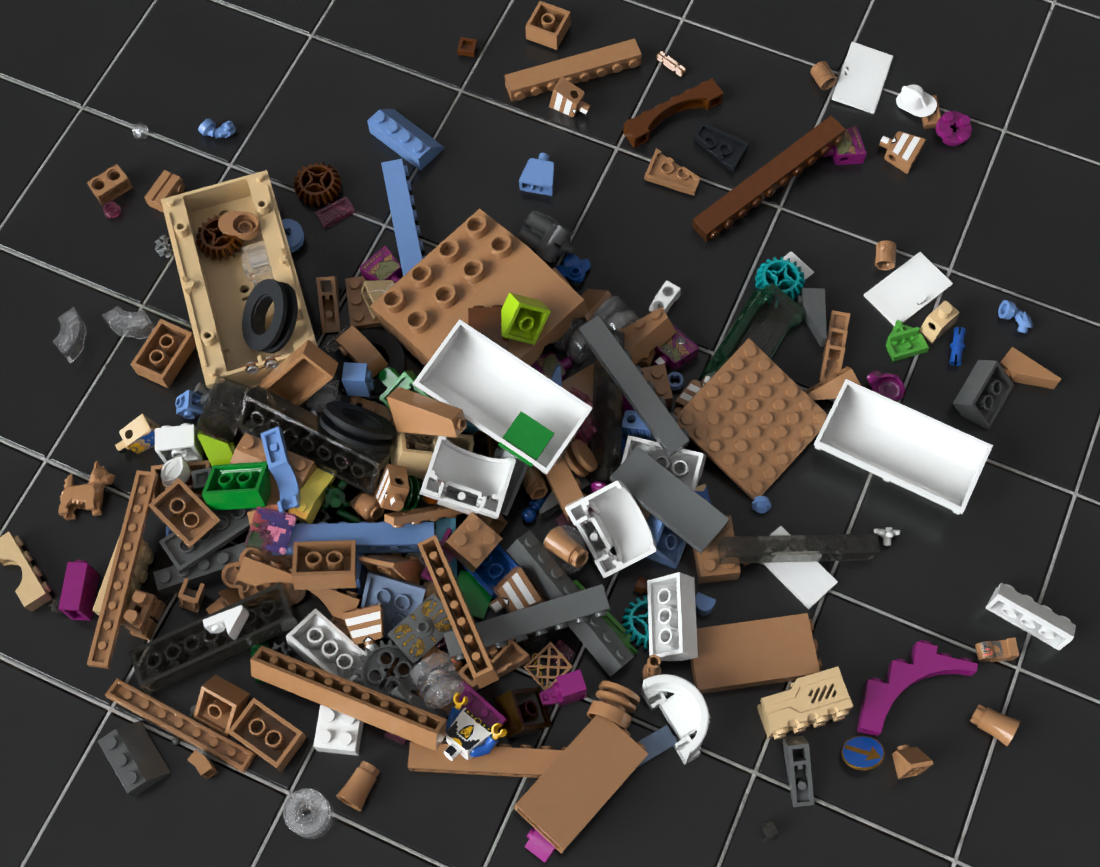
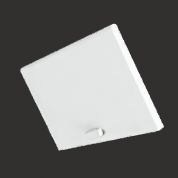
M851 42L832 100L874 114L893 60V55Z
M919 252L863 296L895 326L897 320L903 321V323L951 287L953 283Z

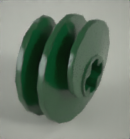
M408 477L410 489L401 511L416 508L423 496L420 495L422 479Z

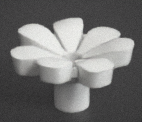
M886 527V530L875 528L874 534L883 537V545L889 546L891 545V538L895 535H900V530H892V527Z

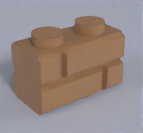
M164 170L144 198L150 207L164 213L161 199L184 193L185 184L181 177Z

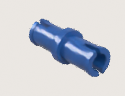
M955 327L953 330V341L950 344L951 357L949 364L954 366L955 359H957L956 366L962 365L963 351L966 347L964 344L966 329L961 327V332L958 334L959 327Z

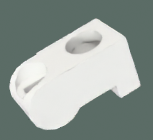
M666 280L651 303L649 311L653 312L663 307L667 313L675 300L677 301L680 297L681 288Z

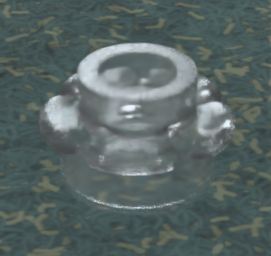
M141 122L134 125L132 129L134 137L138 140L140 138L145 139L148 135V127Z

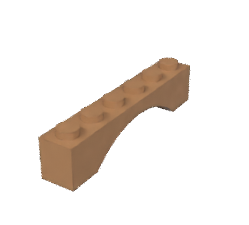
M255 553L247 554L244 557L236 580L252 586L272 582L293 584L291 567L289 570L282 568L281 563L270 560L269 563L262 560L263 557ZM338 588L307 589L320 598L332 616L344 620L342 613L357 609L361 598L357 596V592L350 589L346 591Z

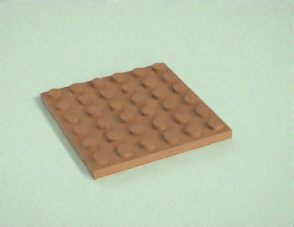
M749 338L676 414L677 424L681 429H686L690 436L689 439L753 501L755 497L762 496L815 438L828 416Z

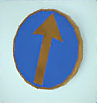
M856 736L847 740L841 752L843 761L848 766L863 771L879 766L884 760L885 754L882 744L869 736Z

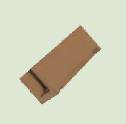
M185 578L178 594L179 607L198 613L205 596V584L200 583L198 591L189 589V579Z

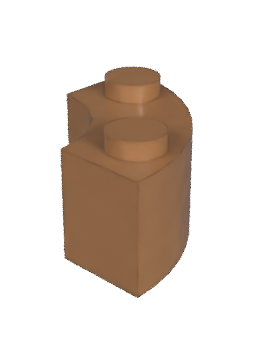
M351 326L336 339L339 345L338 350L343 356H348L354 363H367L369 371H372V379L388 366L377 349L354 326Z

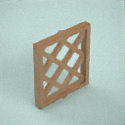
M550 642L524 668L533 677V680L543 690H546L553 686L552 683L556 682L560 669H566L561 674L564 675L573 666L564 657L563 653ZM551 648L556 650L558 656L551 655ZM548 649V655H542ZM540 658H547V666L540 665ZM550 658H557V666H550ZM537 659V665H531ZM560 659H563L567 666H560ZM530 667L537 668V675L530 671ZM540 668H547L546 676L539 675ZM550 668L557 669L556 676H549ZM539 678H546V686L541 684ZM549 679H555V680L549 685Z

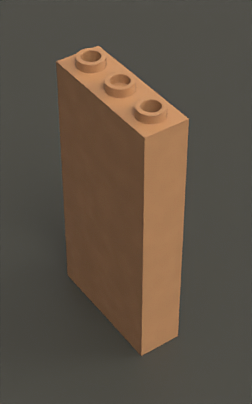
M808 613L697 628L698 658L690 659L695 687L701 694L796 681L797 678L822 671L821 659H817L816 654L818 643L816 638L813 639L812 631H814L812 619H809Z
M596 715L515 804L514 809L562 854L647 757L646 748L642 743L635 742L630 737V733L623 727L620 728L613 721Z

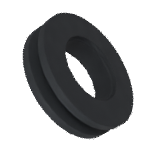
M265 279L259 282L251 291L246 301L242 318L243 337L251 349L273 354L283 349L290 340L297 321L298 302L296 293L289 284ZM274 302V317L266 331V314L271 303Z
M380 330L359 331L378 352H382L387 356L389 360L388 368H395L400 375L407 371L404 351L400 343L393 336ZM337 349L334 360L338 362L335 374L341 388L346 392L342 382L344 362L353 363V361L348 356H343ZM379 377L374 379L375 387L374 390H371L370 397L362 398L369 401L380 400L379 397L387 388L379 380Z
M331 401L326 403L325 413L322 414L319 421L323 429L336 438L354 446L373 451L389 450L392 445L391 439L397 433L396 427L384 417L363 407L345 402Z

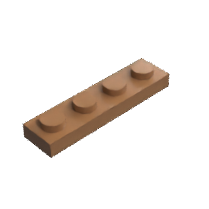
M433 505L384 514V522L391 524L392 527L400 528L404 527V524L407 523L421 524L424 520L439 521L441 517L456 518L458 514L463 513L441 505Z

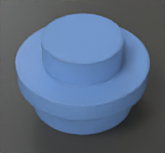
M757 496L752 502V509L758 513H766L771 509V502L765 496Z

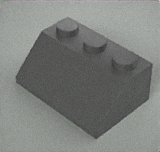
M978 360L954 400L953 405L961 416L985 429H990L1014 384L998 361Z
M500 447L495 450L493 458L506 459L510 457L516 460L500 511L503 515L508 516L528 465Z
M141 721L117 728L98 740L100 747L126 792L133 797H136L171 773Z

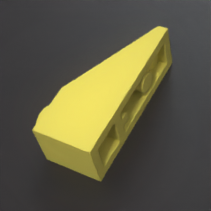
M319 465L300 489V507H292L288 510V513L292 517H296V520L312 524L325 499L327 486L332 485L338 473Z

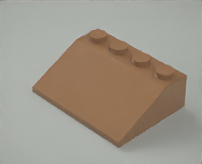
M245 433L235 448L230 464L267 462L262 440ZM287 450L290 464L301 489L317 469L314 461ZM271 471V494L267 506L275 505L280 501L279 489Z

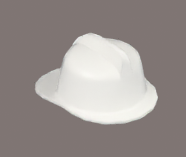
M915 84L903 86L901 93L896 98V104L899 108L918 117L930 116L937 108L935 98L924 92L922 87Z

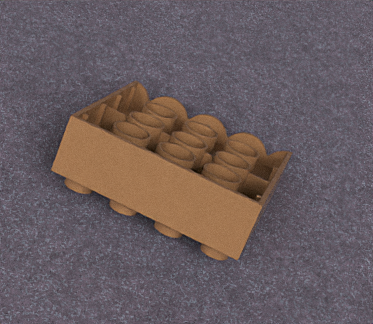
M480 208L370 306L383 329L393 336L424 366L432 358L459 319L468 324V308H473L477 305L484 307L503 306L509 292L540 300L551 310L535 345L509 339V352L529 366L540 357L545 344L556 342L567 332L573 318L583 317L589 312L585 300L526 244Z

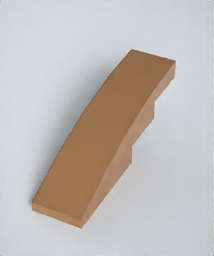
M831 311L819 381H823L842 368L850 313Z

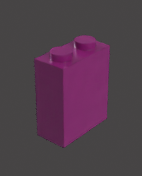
M75 560V562L67 563L58 609L72 620H92V609L95 604L100 574L87 561Z

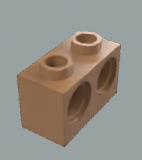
M118 164L108 168L105 172L87 182L92 193L102 206H105L133 188L128 177Z

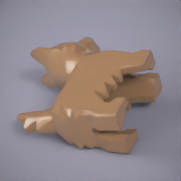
M99 461L94 463V469L91 472L89 482L86 484L74 486L73 474H70L64 480L65 489L61 492V504L59 505L58 514L67 521L76 519L74 512L77 509L92 510L93 516L102 515L101 507L104 488L114 483L115 475L110 474L104 466L100 467Z

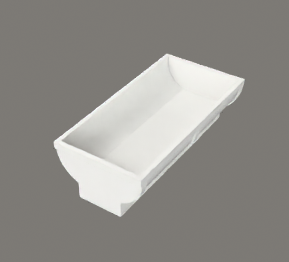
M460 319L413 382L415 387L424 391L435 400L462 409L464 417L468 422L531 462L533 466L545 474H548L553 465H556L593 409ZM521 411L555 433L537 461L502 438Z
M847 379L814 443L815 449L828 452L883 478L886 482L890 481L952 510L957 515L964 512L993 447L989 443Z

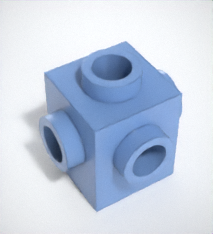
M187 390L179 395L175 401L176 414L183 416L185 419H194L204 413L205 407L199 403L201 396L194 393L193 390Z

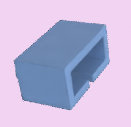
M344 362L342 382L347 396L370 397L371 390H374L375 380L372 379V371H369L367 363Z

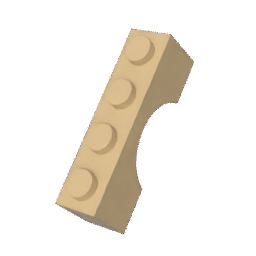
M7 532L0 537V563L4 566L18 565L21 567L22 580L15 592L23 606L30 612H33L52 600L49 594L52 590L46 581L42 582L40 578L42 573L38 567H33L31 563L33 558L27 550L24 551L21 547L24 545L18 535L14 536Z

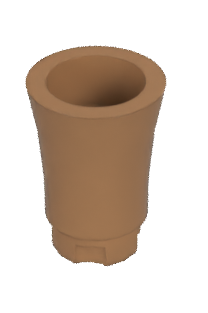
M528 466L522 484L531 499H542L548 492L542 472L535 466L532 468Z
M562 527L554 528L546 536L543 546L548 552L576 568H580L587 562L589 552Z
M978 704L970 720L971 723L998 739L1005 746L1009 745L1020 724V720L1008 717L989 707L986 708L981 704Z
M362 761L336 797L348 806L362 811L365 800L376 782V777L380 771L372 764Z

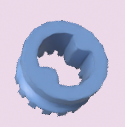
M671 372L668 375L671 390L681 389L684 380L683 376L679 372ZM672 378H673V379H677V378H678V380L680 381V383H678V384H677V383H673V384H672V383L670 382V380H671Z

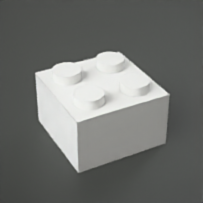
M184 423L180 426L172 427L165 425L161 428H155V451L164 463L180 456L186 462L203 460V447L197 436L198 430L194 424Z
M320 705L313 747L319 752L358 756L364 722Z

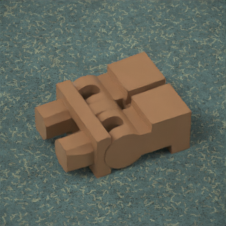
M136 589L121 624L131 630V635L151 641L158 625L154 620H160L166 604L158 600L155 595Z

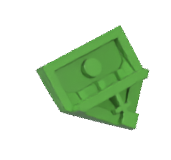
M896 321L886 343V348L893 362L928 352L929 347L922 334L919 333V327L912 328L902 324L903 321Z

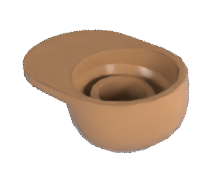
M229 211L219 218L218 227L224 234L237 236L241 240L248 241L258 235L260 222L253 213Z

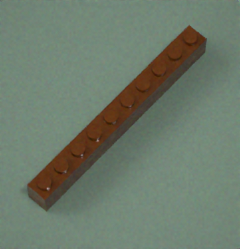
M832 115L696 216L693 219V228L706 242L710 239H715L722 230L730 228L735 220L743 218L751 208H756L763 199L771 197L779 187H784L792 177H797L808 165L812 166L820 156L828 154L832 147L840 145L845 139L846 129Z

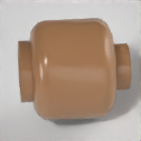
M365 492L357 497L355 510L364 519L373 521L383 515L384 509L380 507L373 492Z

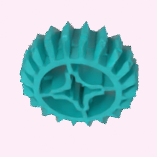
M783 256L780 257V260H777L776 257L772 261L767 259L766 263H762L760 268L757 269V275L755 276V286L759 289V294H764V299L770 298V303L773 300H776L777 304L780 301H783L784 304L788 300L792 302L795 297L797 298V295H800L802 288H804L805 275L804 272H801V266L796 267V261L791 263L790 258L786 261Z
M644 595L643 601L637 597L636 604L630 602V608H625L624 612L627 615L622 617V620L625 621L622 626L627 629L625 631L626 635L629 633L632 635L630 637L631 642L637 640V647L644 643V649H647L649 644V630L647 629L648 612L644 615L635 616L638 611L648 608V597ZM633 623H636L637 626L642 627L644 629L645 634L643 635L639 633L634 627Z

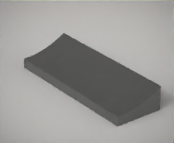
M638 446L634 448L625 461L610 476L609 480L612 483L617 480L623 482L638 504L700 554L727 527L728 517Z

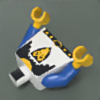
M456 693L453 697L456 705L452 706L446 724V741L450 746L444 751V754L451 761L459 754L466 760L487 755L498 743V738L504 737L507 734L506 729H502L498 733V729L502 724L495 723L490 728L467 708L462 710L461 707L466 705L469 699L467 696H464L463 701L460 703L459 697L461 693Z

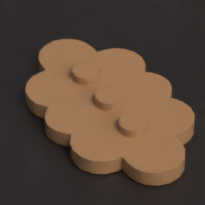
M251 546L242 551L239 561L228 563L222 570L221 577L224 584L230 588H238L240 598L249 604H254L261 600L268 605H277L282 600L295 604L300 602L306 593V590H294V586L291 583L272 582L252 586L236 580L244 557L247 554H258L263 557L262 560L269 563L270 560L282 564V568L288 570L290 567L292 568L293 555H272L271 550H266V548L262 550Z

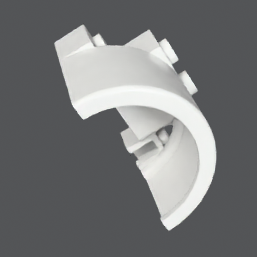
M439 436L420 490V495L438 500L437 505L468 515L473 512L475 515L479 513L497 519L516 460L510 457L497 459L482 456L454 445L446 436Z
M620 480L566 505V512L574 526H577L595 558L594 562L603 578L656 552V543L648 522L635 498ZM613 546L617 555H613L609 551Z
M661 674L643 680L641 695L651 711L658 707L660 708L679 739V742L674 744V748L684 765L699 757V750L710 724L709 719L711 716L703 695L691 682L679 676ZM667 692L674 693V695L669 697L668 699L665 698V696H667Z

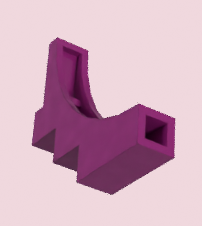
M926 640L917 641L912 647L910 664L903 659L893 660L889 664L886 683H883L884 681L879 678H871V680L868 679L865 682L857 732L878 736L882 732L885 717L892 703L909 686L925 678L937 675L959 674L972 676L977 672L978 664L973 663L968 658L956 659L947 653L937 654L938 646L932 645L931 642Z

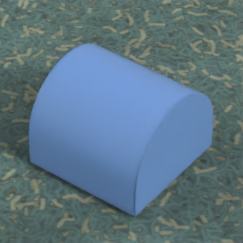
M698 592L695 597L696 613L700 616L709 615L713 611L716 599Z

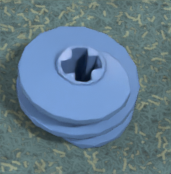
M283 219V227L292 253L302 246L304 232L297 221Z

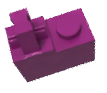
M579 669L556 677V682L552 683V687L539 693L543 706L558 704L560 707L585 699L587 688Z

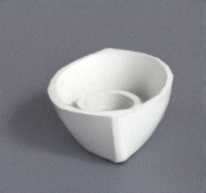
M182 456L170 459L163 465L161 479L166 487H169L178 478L184 483L188 481L191 471Z

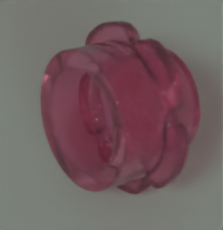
M115 202L106 203L103 207L105 217L109 219L118 217L121 207Z

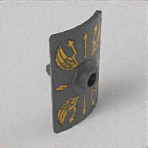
M431 594L388 633V636L412 663H416L444 637L443 633L449 632L453 628L442 602L434 594Z

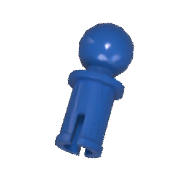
M549 493L542 499L529 501L528 505L530 507L525 508L521 514L524 521L531 523L536 519L537 512H539L546 501Z

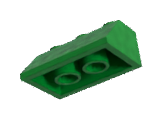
M267 462L213 465L202 492V496L209 509L213 511L266 507L271 494Z

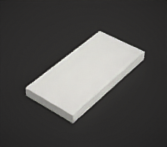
M782 526L777 528L752 551L808 609L815 605L838 583Z

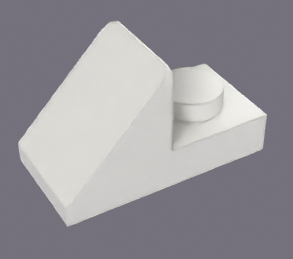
M242 605L204 619V628L211 634L221 633L226 628L228 635L233 640H236L249 616V612Z

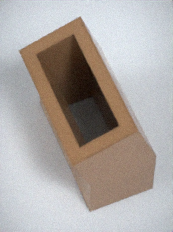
M196 749L187 759L196 767L200 775L207 780L218 773L212 761Z

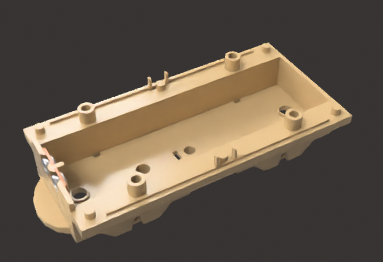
M267 170L161 199L206 386L209 389L227 383L229 388L257 399L260 398L255 395L260 381L307 340H310L317 346ZM229 211H241L256 215L260 222V231L254 239L244 242L245 248H240L241 251L240 253H235V258L229 256L228 261L225 258L221 262L217 258L213 261L210 257L207 258L200 252L196 243V234L199 233L198 228L203 227L202 222L207 223L208 218L213 219L214 214L220 217L221 214ZM209 239L208 244L212 246L213 242ZM265 279L289 284L294 289L298 302V315L293 334L284 348L273 354L251 349L246 344L242 331L243 311L247 301H243V299H248L253 288ZM274 302L271 303L266 314V331L274 317Z

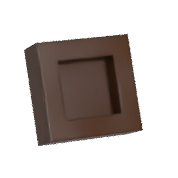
M460 37L457 54L474 57L478 44L477 39Z

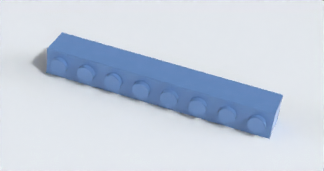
M402 159L382 162L381 165L404 276L425 256L421 255V251H424L423 242L418 240V236H421L420 227L415 225V221L418 220L417 212L412 210V206L415 205L414 197L409 195V191L412 190L410 180H406V176H409L407 165L403 166Z
M365 521L359 523L340 522L338 524H329L327 522L308 524L301 522L293 525L285 553L272 551V555H293L294 542L356 540L357 554L421 553L418 543L434 536V522L422 521L421 524L407 523L404 524V527L400 528L392 527L391 524L384 521L379 523ZM271 536V546L275 538L273 536Z

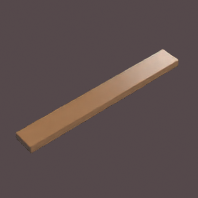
M118 678L105 694L106 698L243 773L246 772L256 756L254 752Z

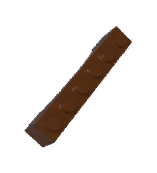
M713 78L703 81L698 86L689 88L684 93L673 96L670 100L658 104L655 108L644 111L635 118L628 119L624 123L623 134L633 148H636L648 142L652 130L666 118L689 109L706 108L708 111L722 104L724 93Z

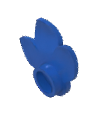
M569 254L564 258L563 265L555 267L564 278H568L570 282L578 284L584 280L585 272L590 269L591 264L589 259L580 260L576 255Z

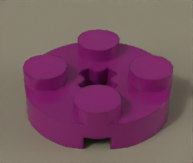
M947 111L936 123V133L938 136H941L942 142L946 145L959 146L965 143L971 136L970 118L962 113ZM954 126L957 130L953 132V129L950 127Z

